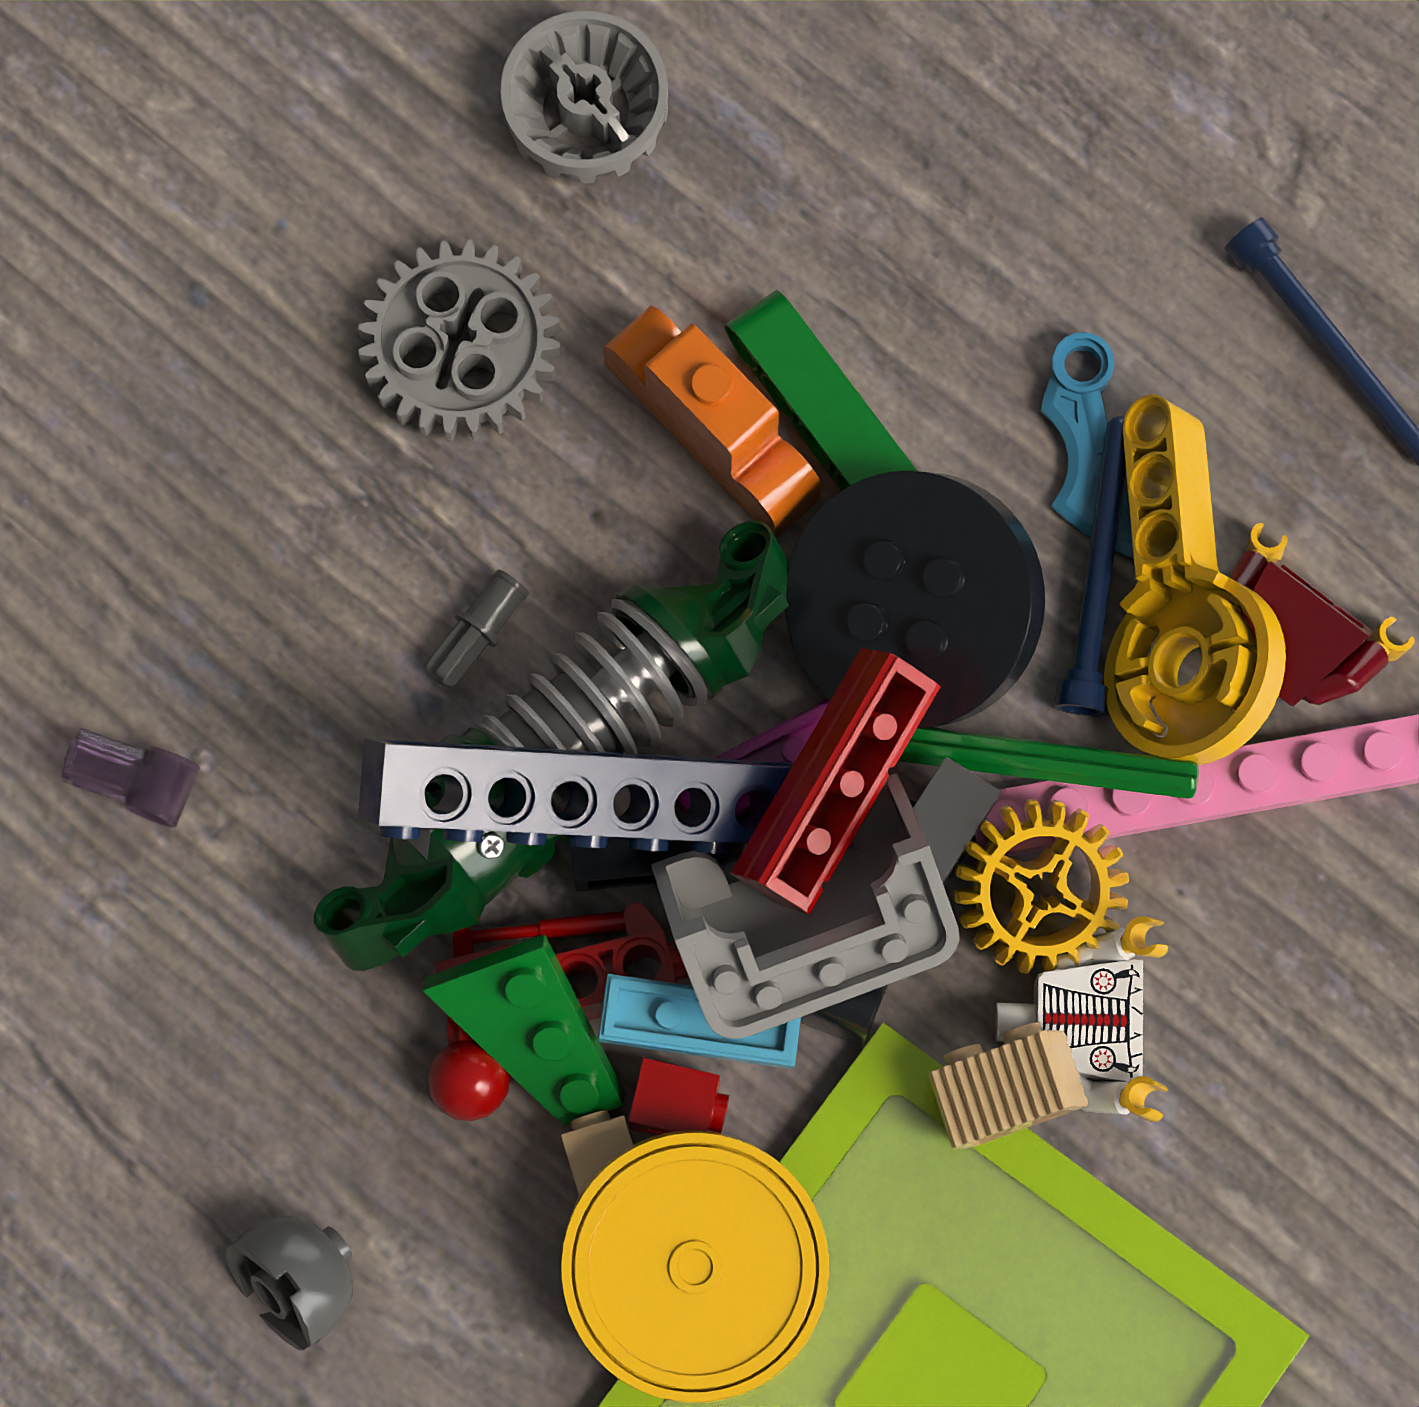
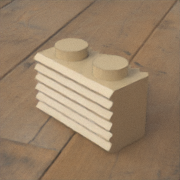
M1035 1022L1003 1033L1005 1045L983 1053L981 1044H974L954 1050L943 1056L946 1066L929 1072L928 1076L952 1149L972 1148L1088 1106V1099L1084 1094V1087L1080 1082V1074L1076 1070V1062L1071 1056V1048L1067 1044V1036L1064 1031H1042L1040 1022Z

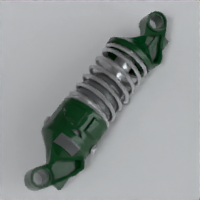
M746 521L730 529L720 542V560L715 581L711 584L671 588L628 584L616 595V599H612L611 614L607 612H598L597 614L598 626L606 638L618 650L619 654L612 658L590 635L575 632V645L585 660L597 672L596 675L589 679L566 655L552 653V665L558 673L552 680L548 681L539 674H529V685L532 690L522 698L517 695L506 694V705L509 710L499 719L494 716L483 715V723H474V728L469 727L461 736L450 734L439 742L638 754L635 744L640 747L659 748L661 738L659 725L663 727L682 726L683 708L681 704L704 707V704H707V699H713L723 689V686L749 676L760 652L765 629L770 622L789 606L786 600L789 561L772 530L767 524L760 521ZM657 688L662 692L669 704L673 718L658 711L646 702L645 699ZM634 709L638 711L645 723L650 738L635 731L624 720ZM441 775L432 778L426 786L425 801L429 808L439 804L444 796L445 783ZM503 778L496 781L489 791L488 802L492 811L499 809L506 801L508 789ZM565 782L556 787L551 797V806L555 814L561 812L569 801V789ZM420 828L419 839L390 838L382 883L378 886L359 889L353 886L334 889L318 903L314 912V924L345 966L353 971H366L378 967L399 955L404 958L421 941L431 935L452 933L478 924L485 905L490 903L518 876L523 878L530 877L549 862L555 853L554 843L563 835L546 834L545 845L506 842V832L484 831L483 842L452 841L443 839V829Z

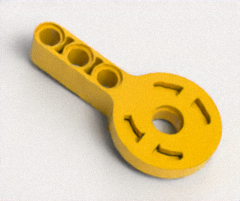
M1149 394L1137 399L1129 407L1123 420L1135 577L1138 579V582L1134 589L1119 604L1128 613L1118 626L1107 653L1104 669V686L1108 688L1106 704L1111 719L1118 731L1129 743L1151 756L1194 761L1198 765H1203L1222 759L1239 749L1252 738L1268 718L1283 683L1286 662L1285 642L1280 623L1267 602L1256 592L1219 572L1205 431L1202 423L1195 416L1156 394ZM1236 605H1240L1244 614L1250 619L1251 623L1255 628L1256 637L1254 636L1251 626L1244 618V616L1241 614V610L1239 609V607ZM1160 630V632H1159V634H1158V636H1157V638H1156V640H1155V642H1154V645H1153V648H1152V650H1151L1150 656H1148V653H1149L1151 644H1152V642H1153V640H1154V638H1155V636H1156V634H1157V631ZM1200 647L1202 661L1199 671L1191 681L1179 686L1178 671L1183 659L1193 649ZM1149 703L1153 704V707L1157 715L1159 716L1161 721L1169 728L1164 737L1157 736L1163 735L1166 728L1157 720V718L1151 710Z

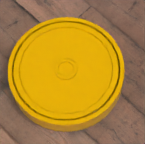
M684 1130L650 1137L630 1146L607 1162L592 1177L576 1201L567 1222L561 1253V1277L566 1305L576 1331L593 1356L609 1372L633 1388L655 1397L687 1403L711 1402L738 1396L757 1388L782 1371L798 1355L810 1338L823 1310L829 1280V1254L823 1225L813 1202L798 1180L779 1161L757 1146L734 1136L703 1130Z

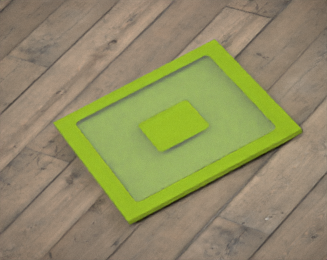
M883 1022L780 1161L798 1180L813 1202L823 1225L829 1254V1280L823 1310L815 1329L804 1347L773 1378L757 1388L738 1396L711 1402L687 1403L671 1401L639 1391L618 1379L598 1407H1260L1310 1335L1028 1128L972 1148L952 1149L928 1076L929 1072L944 1066Z

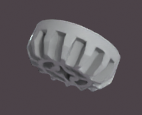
M572 11L548 18L523 35L512 49L504 65L500 94L506 129L510 131L516 142L518 152L525 160L532 158L540 163L545 173L553 178L558 179L560 174L564 173L578 176L581 183H595L596 175L615 171L618 177L630 171L632 161L642 154L646 156L651 154L656 147L657 135L662 126H666L668 117V80L663 60L654 44L642 31L617 16L598 11ZM552 89L558 97L561 123L550 131L546 125L543 112L546 97ZM621 89L625 93L629 105L628 118L624 128L620 124V112L613 106L612 97ZM574 94L577 97L581 96L583 100H580L575 104ZM596 97V106L594 104L590 105L588 101ZM570 132L583 138L596 137L603 146L592 149H580L568 146L559 141V139Z

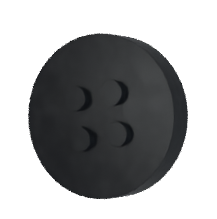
M895 471L878 474L847 487L830 499L810 520L799 538L789 563L786 600L789 606L785 609V616L792 646L799 662L809 678L829 700L832 699L861 648L875 650L876 652H890L935 681L940 686V689L917 729L948 725L968 719L997 702L1019 680L1027 668L1041 636L1045 614V584L1041 564L1028 533L1012 511L998 498L978 485L956 476L933 472Z

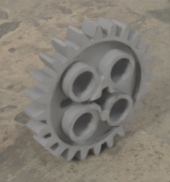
M467 240L462 254L453 256L447 241H441L439 258L431 260L428 254L420 247L416 249L418 266L414 269H410L399 260L394 262L398 277L396 284L378 278L376 281L378 292L384 301L365 300L364 302L366 314L376 321L358 324L360 338L372 343L358 349L361 364L375 365L365 373L367 384L369 387L385 385L378 395L380 405L383 408L390 407L399 401L401 402L397 410V418L400 424L404 425L416 415L420 416L419 427L423 436H427L433 430L436 423L443 424L447 441L452 442L457 433L458 426L467 425L473 441H477L480 436V423L489 421L496 432L501 434L504 432L502 415L506 412H509L521 421L526 419L525 409L521 401L524 397L538 403L544 400L543 390L536 382V379L554 381L556 378L555 367L543 360L561 357L560 342L548 338L561 332L559 317L544 316L554 308L553 297L551 294L534 296L541 286L540 276L537 273L519 279L522 263L521 258L518 256L511 259L504 266L499 265L500 255L496 245H493L487 251L484 258L476 257L473 240ZM481 292L484 296L475 307L468 322L471 342L462 341L459 344L452 364L451 378L447 387L440 390L436 388V384L443 377L452 359L449 339L458 340L461 337L471 298L474 293ZM438 293H451L458 298L455 306L448 311L436 312L426 306L429 299ZM499 313L509 314L517 320L513 328L503 333L491 332L485 328L484 324L488 318ZM417 348H426L436 354L433 361L423 368H411L404 364L403 361L409 352ZM474 369H485L494 375L493 380L488 386L477 390L469 389L461 381L465 374Z

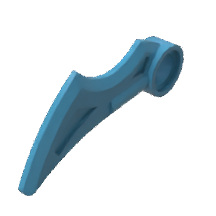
M1076 332L1065 337L1056 346L1051 360V376L1040 412L1052 422L1060 433L1068 458L1067 475L1064 485L1052 503L1051 508L1069 524L1091 538L1108 424L1101 393L1108 387L1112 377L1114 355L1109 344L1100 336L1089 332ZM1076 351L1090 352L1098 359L1100 372L1094 379L1087 382L1074 380L1067 374L1064 368L1066 358ZM1124 486L1115 552L1134 559L1129 496Z

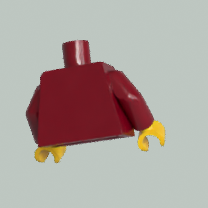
M1257 523L1252 528L1246 551L1241 554L1228 577L1261 596L1271 607L1280 623L1285 642L1286 662L1283 683L1278 697L1286 703L1295 706L1301 700H1304L1310 704L1322 705L1358 692L1385 668L1388 662L1399 659L1413 646V636L1400 646L1392 644L1387 639L1386 629L1397 620L1395 617L1385 619L1372 631L1280 560L1288 541L1285 534L1282 536L1278 546L1268 548L1258 541L1265 524ZM1236 605L1241 610V614L1244 616V618L1251 626L1254 636L1256 637L1255 628L1251 623L1250 619L1244 614L1241 606Z

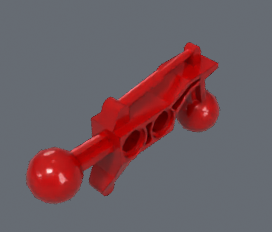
M632 903L624 911L539 920L537 924L472 931L469 928H464L453 932V958L435 963L436 973L510 947V945H502L474 953V943L536 937L545 934L546 938L626 930L628 935L626 937L556 954L567 979L577 973H587L598 980L597 986L591 995L578 999L589 1021L601 1018L607 974L626 976L625 973L628 965L639 957L655 959L661 965L659 973L652 980L678 984V980L689 978L676 943L666 942L663 927H660L649 910L640 903ZM447 1015L448 1045L437 1054L429 1069L427 1084L431 1099L441 1112L453 1119L475 1121L488 1117L501 1106L508 1095L510 1074Z

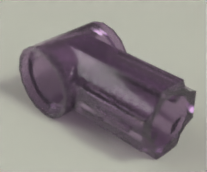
M81 728L77 736L72 739L67 750L61 779L65 783L123 803V807L126 810L144 819L176 828L200 766L187 758L161 748L147 746L145 751Z

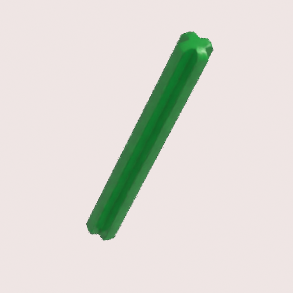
M932 727L916 729L898 760L900 762L940 767L944 759L948 757L969 771L1186 799L1195 796L1199 780L1198 763L1194 761L1174 760L1144 754Z

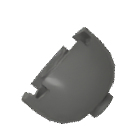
M294 1216L269 1218L247 1229L238 1236L234 1243L226 1248L225 1254L228 1266L245 1297L247 1298L253 1292H256L259 1299L270 1311L259 1316L281 1339L297 1350L304 1351L314 1343L320 1342L342 1320L353 1295L352 1275L346 1263L352 1257V1254L345 1240L332 1227L327 1226L321 1230L309 1220Z

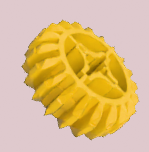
M1035 799L1026 800L1024 806L1026 820L1023 821L1018 820L1017 814L1010 806H1004L1000 809V813L1007 827L998 832L992 823L984 819L979 828L990 840L984 848L971 840L964 849L970 856L977 859L976 865L964 863L955 865V875L963 880L972 881V886L954 890L953 899L958 904H975V907L965 911L959 917L960 923L965 929L984 924L973 939V943L980 950L988 948L999 940L993 954L994 961L999 965H1005L1015 951H1018L1016 959L1017 969L1021 973H1030L1036 955H1040L1041 965L1045 972L1055 971L1057 965L1056 955L1064 952L1067 953L1070 960L1079 966L1077 946L1085 942L1089 948L1098 949L1097 939L1092 934L1099 926L1106 932L1119 929V925L1112 918L1105 915L1107 908L1115 910H1125L1127 908L1128 900L1117 893H1111L1110 888L1123 886L1128 883V873L1120 869L1107 870L1108 866L1118 862L1123 857L1122 850L1117 845L1106 846L1098 850L1107 839L1109 830L1104 825L1098 824L1083 834L1088 824L1089 814L1081 808L1074 811L1068 821L1064 823L1065 804L1059 800L1051 802L1046 818H1042L1041 808ZM1038 836L1057 837L1052 847L1047 845L1041 855L1032 861L1022 862L1004 855L1013 846L1029 838ZM1076 845L1084 854L1090 869L1091 889L1088 901L1077 896L1067 886V874L1072 865L1069 857ZM993 872L1004 877L1015 887L1016 897L1010 909L1013 916L1006 927L997 920L991 905L990 884ZM1019 872L1029 879L1037 874L1042 879V872H1050L1048 880L1055 887L1054 889L1067 900L1062 901L1052 894L1045 899L1039 894V901H1032L1034 894L1027 887V884L1014 873ZM1060 912L1072 918H1077L1069 926L1054 934L1038 937L1025 936L1029 927L1035 929L1039 921L1050 913Z

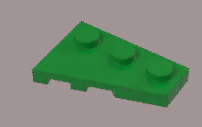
M545 934L425 977L422 991L563 1126L571 1124V1121L579 1117L599 1111H609L624 1105L625 1091L600 1042H597L598 1038Z

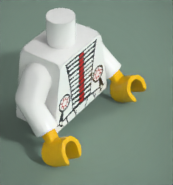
M1139 916L1132 919L1126 926V929L1121 928L1095 935L1098 949L1089 948L1085 942L1076 947L1079 953V966L1068 958L1066 952L1057 955L1055 971L1039 973L1034 981L1033 1004L996 1003L995 1040L1004 1041L1003 1033L1035 1022H1040L1042 1031H1064L1067 1036V1044L1071 1048V1056L1076 1062V1070L1080 1074V1082L1084 1087V1094L1088 1099V1106L1081 1108V1110L1110 1114H1128L1131 1112L1150 1122L1160 1121L1163 1113L1144 1107V1100L1150 1092L1155 1090L1167 1092L1168 1089L1165 1085L1154 1079L1142 1076L1143 960L1133 958L1136 954L1152 958H1160L1166 955L1168 951L1167 945L1155 944L1147 947L1145 942V935L1149 928L1161 926L1164 924V921L1157 918Z

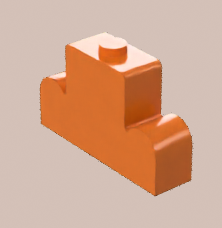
M650 305L603 347L605 366L755 521L768 525L775 538L780 536L820 500L821 483L816 472L792 445L781 439L778 435L779 412L695 324L691 323L681 332L662 311Z

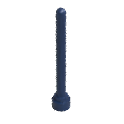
M1264 217L1249 224L1228 242L1224 248L1239 268L1247 266L1252 274L1260 272L1410 459L1419 466V428L1278 256L1282 251L1276 243L1279 236Z
M1122 416L1112 418L1106 428L1073 667L1065 671L1064 680L1057 682L1054 708L1059 711L1082 716L1104 715L1108 688L1102 685L1104 675L1098 672L1126 475L1123 438L1124 417Z

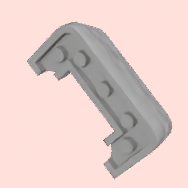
M897 773L889 775L830 880L823 882V892L809 915L778 905L740 880L728 884L723 868L717 859L707 853L697 851L685 852L651 864L675 943L705 1019L715 1033L725 1038L739 1039L752 1036L936 967L951 957L956 951L960 939L958 925L929 843Z

